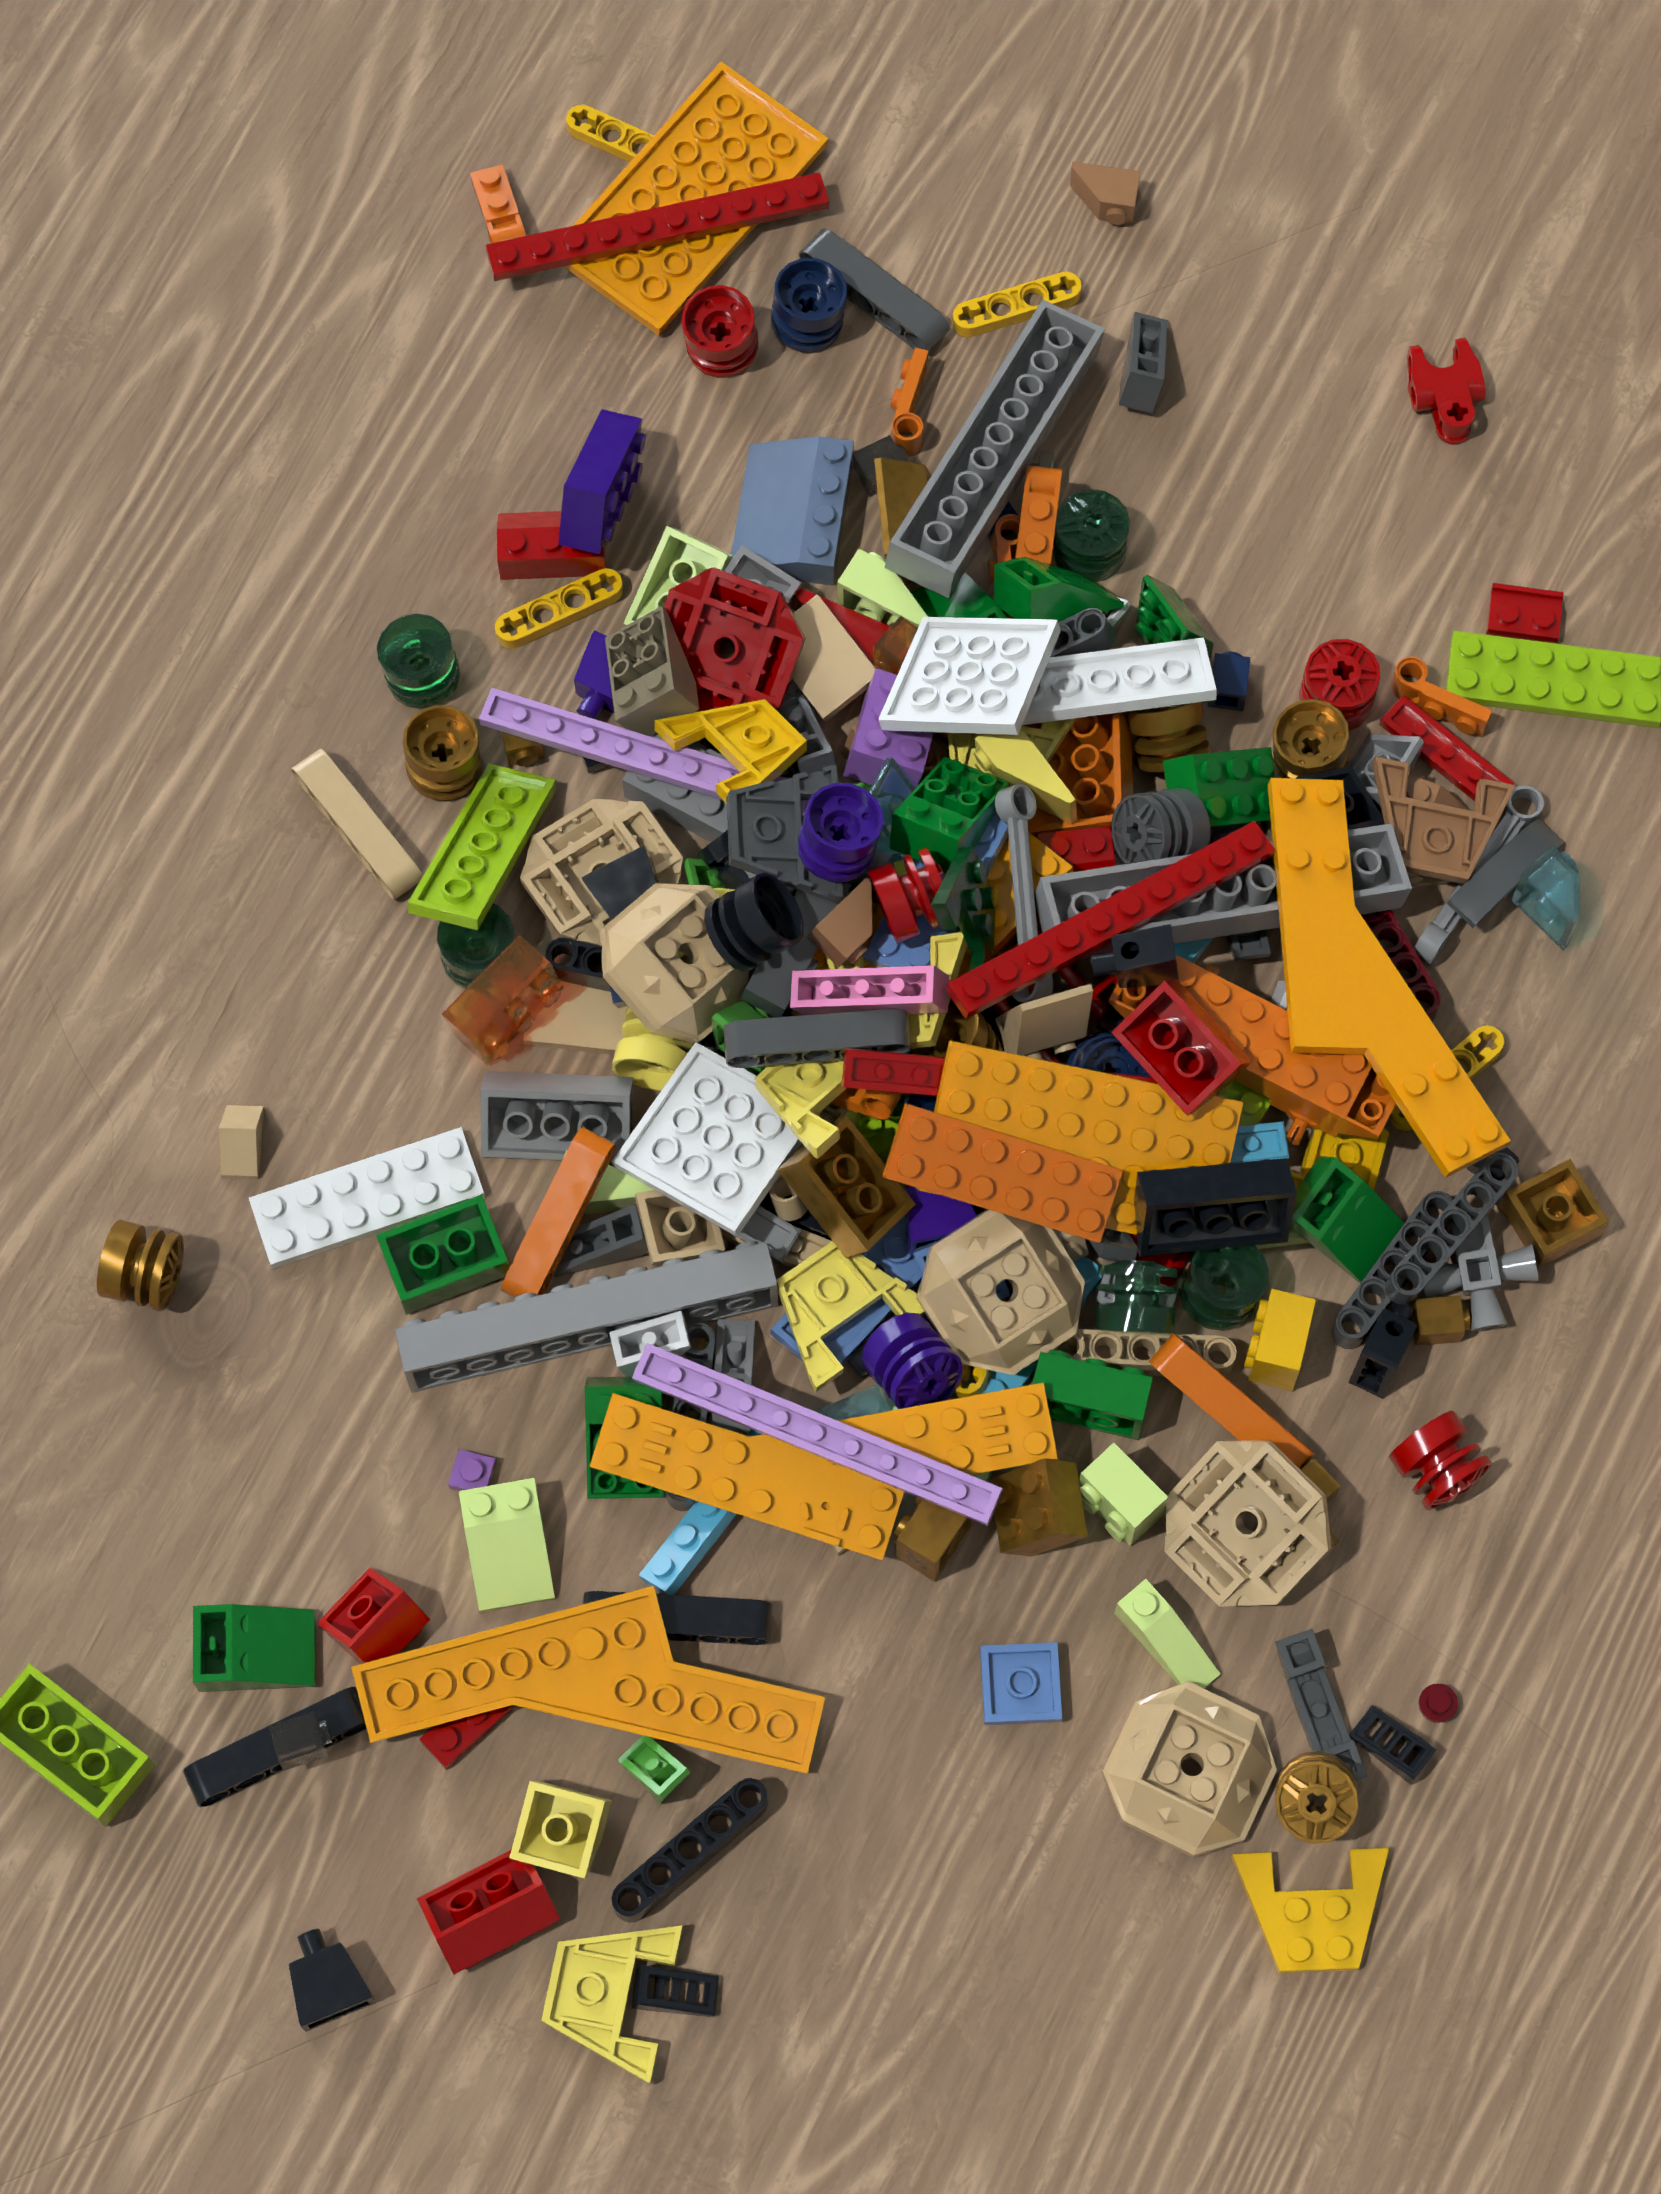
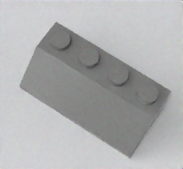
M485 1071L481 1086V1157L563 1160L565 1152L568 1150L574 1136L581 1127H584L616 1144L615 1152L610 1161L612 1162L631 1135L633 1077Z

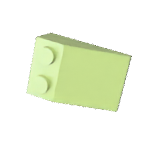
M666 526L623 624L629 625L662 605L664 606L669 590L680 583L699 575L711 567L725 570L734 555L680 529Z
M858 549L837 582V604L891 626V642L909 650L922 618L928 616L899 576L884 568L886 560L882 556L874 552L867 553Z
M535 1478L459 1491L479 1613L555 1600Z

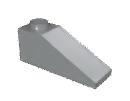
M717 1320L714 1365L715 1371L753 1386L755 1320ZM712 1413V1425L738 1433L751 1432V1429Z

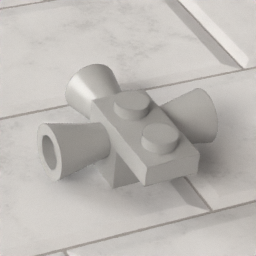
M1487 1214L1456 1250L1458 1264H1444L1424 1288L1426 1298H1433L1462 1287L1464 1296L1471 1295L1470 1331H1482L1506 1326L1508 1323L1495 1290H1501V1280L1539 1281L1533 1246L1531 1244L1496 1258ZM1450 1222L1452 1235H1460L1457 1225Z

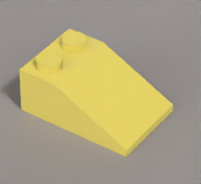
M1022 728L1018 735L980 734L975 738L976 752L974 756L978 762L975 764L977 770L990 773L995 777L1010 782L1009 787L1016 784L1027 785L1035 796L1037 808L1070 824L1077 821L1076 799Z

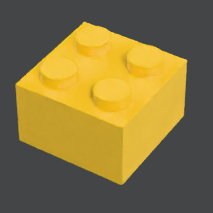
M1271 1289L1268 1300H1260L1252 1332L1259 1333V1336L1252 1334L1244 1367L1251 1369L1248 1381L1293 1391L1301 1368L1316 1299Z

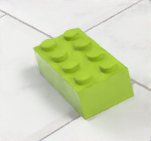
M30 1663L0 1698V1745L104 1827L110 1823L156 1766L149 1756Z

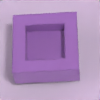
M459 1449L448 1483L449 1489L462 1491L490 1486L496 1466V1459Z

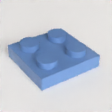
M1058 1642L980 1646L984 1725L1062 1722Z

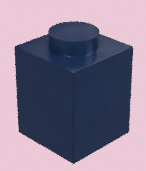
M1237 652L1215 653L1212 673L1217 690L1216 700L1208 701V707L1237 711L1244 710L1251 657H1244Z

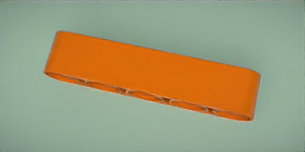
M584 1127L579 1129L505 1275L501 1291L513 1297L525 1293H535L537 1296L545 1294L616 1149L615 1143Z
M1172 1333L1148 1361L1238 1440H1270L1300 1470L1314 1456L1315 1453L1175 1333Z

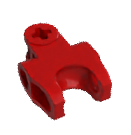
M1466 338L1455 339V346L1453 348L1454 364L1446 368H1438L1431 365L1426 360L1423 349L1419 345L1410 346L1407 354L1408 393L1413 410L1418 412L1431 409L1436 433L1443 442L1450 445H1458L1465 442L1471 433V424L1475 417L1473 402L1484 401L1486 396L1485 381L1480 362L1474 355Z

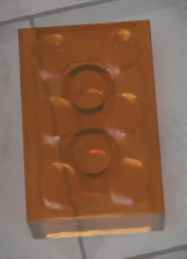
M519 935L442 1015L457 1039L488 1066L493 1060L500 1059L507 1052L510 1046L509 1043L519 1033L523 1034L532 1027L536 1019L535 1016L544 1007H551L559 999L564 986L551 962Z

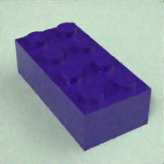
M601 409L564 484L558 545L600 554L605 542L612 541L616 522L621 521L625 502H630L634 483H639L642 474L643 463L638 462V455L642 454L646 441V434L641 433L642 418Z

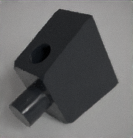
M644 845L581 877L611 920L655 883H659L651 854Z
M1171 924L1114 935L1111 937L1112 952L1091 954L1094 977L1116 974L1119 988L1160 985L1164 980L1177 979L1179 981Z
M1395 1303L1391 1311L1387 1309L1381 1311L1348 1383L1383 1399L1417 1327L1412 1322L1415 1311L1410 1306Z
M319 1928L307 1931L297 1937L304 1957L289 1963V1970L298 2020L305 2032L376 2003L374 1996L342 1943L326 1947Z

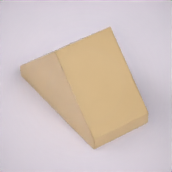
M226 1106L219 1125L221 1177L259 1179L264 1106Z

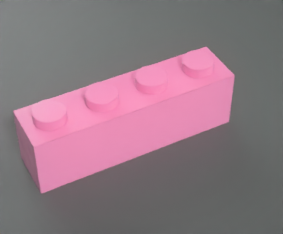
M934 965L792 971L790 1008L802 1015L882 1009H902L907 1011L908 1014L948 1013V993L945 989L949 982V975Z

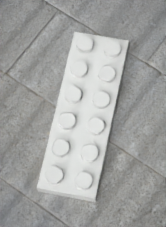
M1204 637L1050 657L1022 725L1216 700L1217 690Z
M462 1127L249 1197V1201L271 1268L275 1269L379 1234L479 1195H482L484 1199L485 1194Z

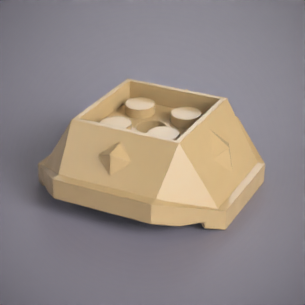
M593 798L532 836L520 879L526 891L560 938L602 946L600 944V930L611 919L581 877L644 845L651 854L659 883L680 884L684 860L644 802H623Z
M655 883L600 930L603 978L653 1035L680 1039L693 1044L695 1042L699 1043L713 1031L712 1017L717 1012L742 1001L740 997L755 971V968L745 972L734 969L723 960L714 948L707 934L704 921L705 909L708 904L720 898L711 886ZM678 951L686 954L689 964L684 963L680 959Z
M987 1209L930 1246L916 1299L936 1331L940 1334L941 1339L947 1342L951 1350L960 1357L962 1364L1014 1375L1039 1359L1040 1351L1048 1353L1049 1350H1053L1077 1334L1085 1280L1053 1229ZM1006 1279L1013 1286V1294L1008 1300L1001 1301L997 1297L996 1287L1000 1281Z
M1270 1440L1217 1441L1167 1495L1164 1552L1219 1607L1280 1604L1332 1549L1326 1494ZM1246 1511L1253 1513L1257 1517L1258 1527L1255 1531L1247 1529L1244 1525L1243 1517Z
M1187 1681L1135 1702L1102 1771V1776L1109 1789L1121 1823L1193 1858L1244 1842L1277 1772V1768L1258 1714ZM1186 1759H1194L1200 1764L1202 1772L1196 1776H1189L1182 1771L1181 1762Z

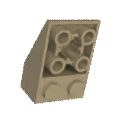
M663 605L605 637L614 714L617 723L625 729L652 736L656 733L654 720L694 713L699 710L696 681L667 610Z

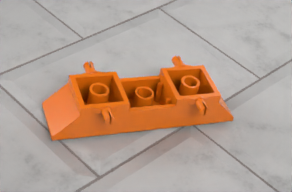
M1176 955L1179 982L1252 1061L1234 1081L1270 1098V1105L1286 1112L1294 1120L1286 1135L1287 1142L1290 1143L1295 1131H1298L1292 1144L1299 1145L1307 1127L1319 1129L1335 1138L1338 1133L1379 1138L1396 1103L1364 1054L1291 1053L1287 1010L1219 977L1218 975L1221 970L1215 967L1213 972H1211L1212 964H1207L1204 969ZM1117 983L1108 1002L1126 1018L1159 985L1119 988Z

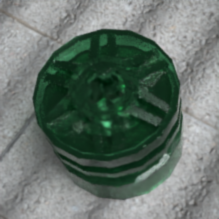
M1088 489L1076 492L1064 500L1057 511L1053 543V555L1059 568L1087 576L1095 583L1105 581L1119 571L1125 561L1130 519L1126 507L1117 497L1106 491Z
M418 613L401 616L389 623L380 634L377 654L387 686L394 698L405 706L418 709L439 705L448 700L457 689L461 675L451 636L443 623L432 616Z
M492 904L478 930L440 921L437 929V944L441 962L446 975L456 985L470 991H486L501 985L511 975L517 958L514 928L509 916L498 905ZM482 947H484L485 949L484 954L482 952H479V950ZM472 949L478 950L475 955H472Z
M1255 1245L1196 1251L1181 1280L1180 1297L1185 1311L1195 1322L1207 1329L1224 1331L1239 1327L1250 1318L1268 1286L1269 1269L1265 1257ZM1218 1285L1224 1286V1293L1218 1292Z
M1119 1260L1108 1265H1098L1097 1275L1115 1276L1114 1284H1097L1098 1291L1114 1294V1302L1096 1305L1095 1330L1175 1333L1176 1308L1159 1304V1296L1177 1293L1176 1287L1160 1286V1278H1177L1178 1269L1153 1261Z

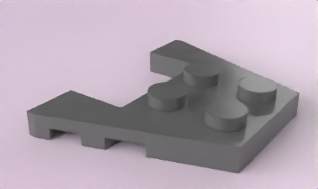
M830 765L823 767L821 771L810 774L802 772L793 775L790 779L778 782L771 780L729 791L726 797L729 865L756 875L768 873L775 876L786 886L833 903H840L843 898V882H829L816 877L803 865L798 855V837L802 827L800 800H810L811 796L821 787L837 783V767Z

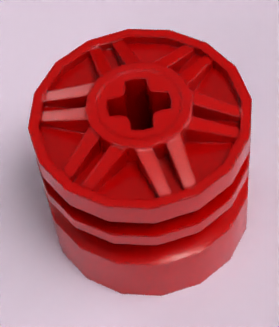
M724 285L708 286L696 292L686 302L681 315L687 353L693 365L702 373L717 378L732 377L745 371L754 361L759 349L754 310L748 298L737 289Z
M1333 639L1319 645L1308 658L1299 691V699H1318L1332 704L1342 712L1348 723V730H1353L1359 727L1371 713L1381 679L1380 665L1374 654L1361 643L1349 639Z
M927 847L918 850L923 866L919 869H916L910 855L904 856L907 874L899 876L890 862L867 871L881 910L897 944L919 935L917 917L924 915L933 929L939 927L931 903L945 874L940 864L931 856Z
M1452 1410L1443 1413L1419 1428L1400 1443L1389 1455V1459L1403 1478L1422 1473L1423 1477L1412 1489L1416 1495H1420L1433 1488L1421 1502L1427 1510L1450 1503L1465 1494L1478 1483L1480 1477L1493 1464L1488 1456L1485 1455L1470 1462L1481 1450L1478 1443H1473L1460 1449L1458 1445L1469 1431Z

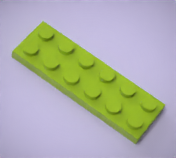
M1453 630L1446 682L1447 691L1482 706L1659 728L1661 724V657Z
M488 763L409 899L408 913L478 930L556 792V779Z

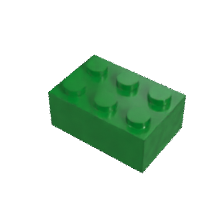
M1271 747L1192 754L1163 760L1166 788L1181 787L1194 792L1201 799L1207 810L1210 829L1247 825L1253 821L1256 823L1271 821L1268 783L1271 778H1275Z
M482 1195L376 1234L381 1252L406 1315L504 1278L510 1267Z
M1049 1350L1048 1353L1040 1351L1033 1384L1044 1383L1050 1419L1052 1421L1138 1440L1153 1377L1145 1376L1146 1373L1138 1368L1124 1367L1123 1370L1108 1367V1363L1099 1359L1088 1358L1084 1362L1071 1359V1355L1066 1352Z

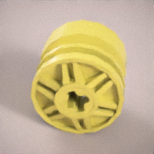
M627 1007L625 1022L621 1028V1035L624 1038L617 1043L612 1070L617 1076L633 1077V1085L649 1090L661 1091L694 1044L680 1039L651 1034L632 1010Z

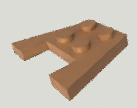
M1375 756L1372 760L1384 824L1392 823L1406 871L1412 874L1465 884L1469 880L1516 785L1480 779L1476 787L1474 811L1406 797L1410 764Z

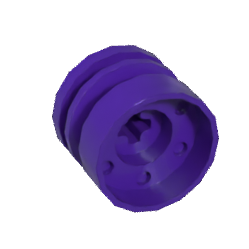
M833 783L821 787L811 796L798 837V855L803 865L812 874L829 882H847L859 878L870 868L883 828V811L877 799L866 789L851 783Z
M904 1313L892 1317L873 1332L863 1348L862 1363L865 1370L877 1385L884 1389L885 1394L893 1401L897 1409L946 1401L956 1390L962 1379L963 1365L960 1357L951 1350L947 1342L941 1339L940 1334L930 1322L919 1313Z

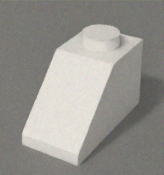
M682 1311L609 1332L617 1368L626 1377L633 1376L647 1343L678 1356L683 1355L691 1348Z

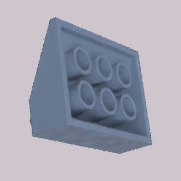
M817 436L750 444L731 554L735 556L741 545H743L798 581L834 586L854 463V441Z

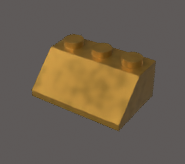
M887 458L874 459L883 549L886 558L890 541L932 476L926 465ZM900 576L904 583L913 582L905 577Z

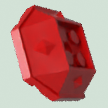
M711 567L699 575L671 588L664 607L667 610L696 681L699 710L696 712L763 699L775 709L782 707L806 640L783 593L716 567ZM726 637L730 638L735 644V652L730 658L724 657L720 652V643Z

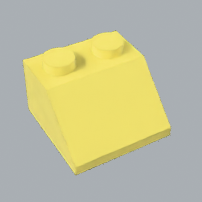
M530 1781L509 1858L586 1879L603 1838L612 1800L541 1781Z

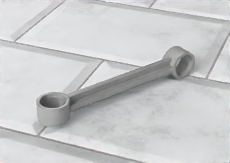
M1016 784L1001 789L995 797L997 814L1008 826L1018 945L1038 935L1027 821L1035 815L1037 804L1032 790L1025 784ZM1014 799H1015V801H1016V803H1017L1018 810H1017L1016 807H1015ZM1050 974L1035 982L1031 995L1028 986L1013 994V997L1019 1002L1026 1003L1050 996L1053 990L1052 975Z
M1527 785L1518 786L1514 789L1504 809L1505 816L1490 836L1470 878L1513 839L1523 827H1527L1539 818L1544 806V800L1537 789ZM1517 798H1526L1533 802L1536 812L1530 815L1520 814L1513 808L1512 801ZM1459 883V884L1457 885V887L1455 888V890L1453 891V893H1452V894L1450 895V897L1448 898V900H1449L1464 884ZM1448 900L1434 921L1424 930L1414 947L1418 957L1430 965L1436 960L1449 936L1462 918L1447 904Z

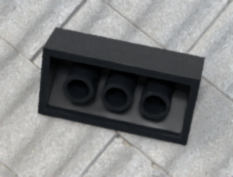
M1287 1158L1137 1172L1134 1204L1139 1256L1288 1242L1297 1191Z

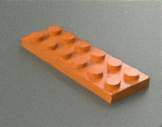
M905 1103L882 1176L896 1182L1100 1243L1123 1170Z

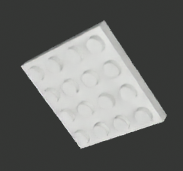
M923 617L878 719L881 729L888 731L1018 735L1061 629L1058 620Z
M695 1042L614 1157L612 1163L615 1168L738 1237L780 1176L777 1169L798 1150L802 1142L758 1092L754 1079L756 1075L744 1068L728 1066L724 1057Z

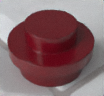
M1437 1683L1427 1686L1422 1691L1418 1704L1420 1712L1427 1720L1434 1723H1443L1450 1720L1456 1713L1458 1699L1450 1687Z

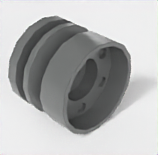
M1177 787L1124 797L1116 806L1112 817L1111 834L1119 857L1125 864L1193 854L1208 845L1210 822L1207 810L1201 799L1191 790Z

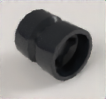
M728 829L698 852L710 869L717 868L719 871L717 878L725 889L735 890L740 884L749 879L744 870L729 865Z

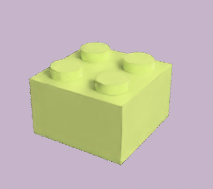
M1115 1443L1110 1445L1080 1475L1079 1484L1083 1507L1092 1515L1097 1512L1107 1522L1105 1524L1106 1530L1118 1542L1124 1540L1131 1546L1164 1514L1168 1496Z

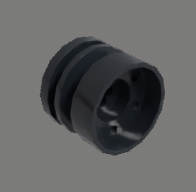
M768 873L755 875L740 884L735 891L727 892L722 898H717L710 902L705 909L704 921L706 930L714 948L724 961L734 969L742 972L752 970L759 963L769 960L772 954L781 953L797 944L804 935V922L795 898L780 880Z

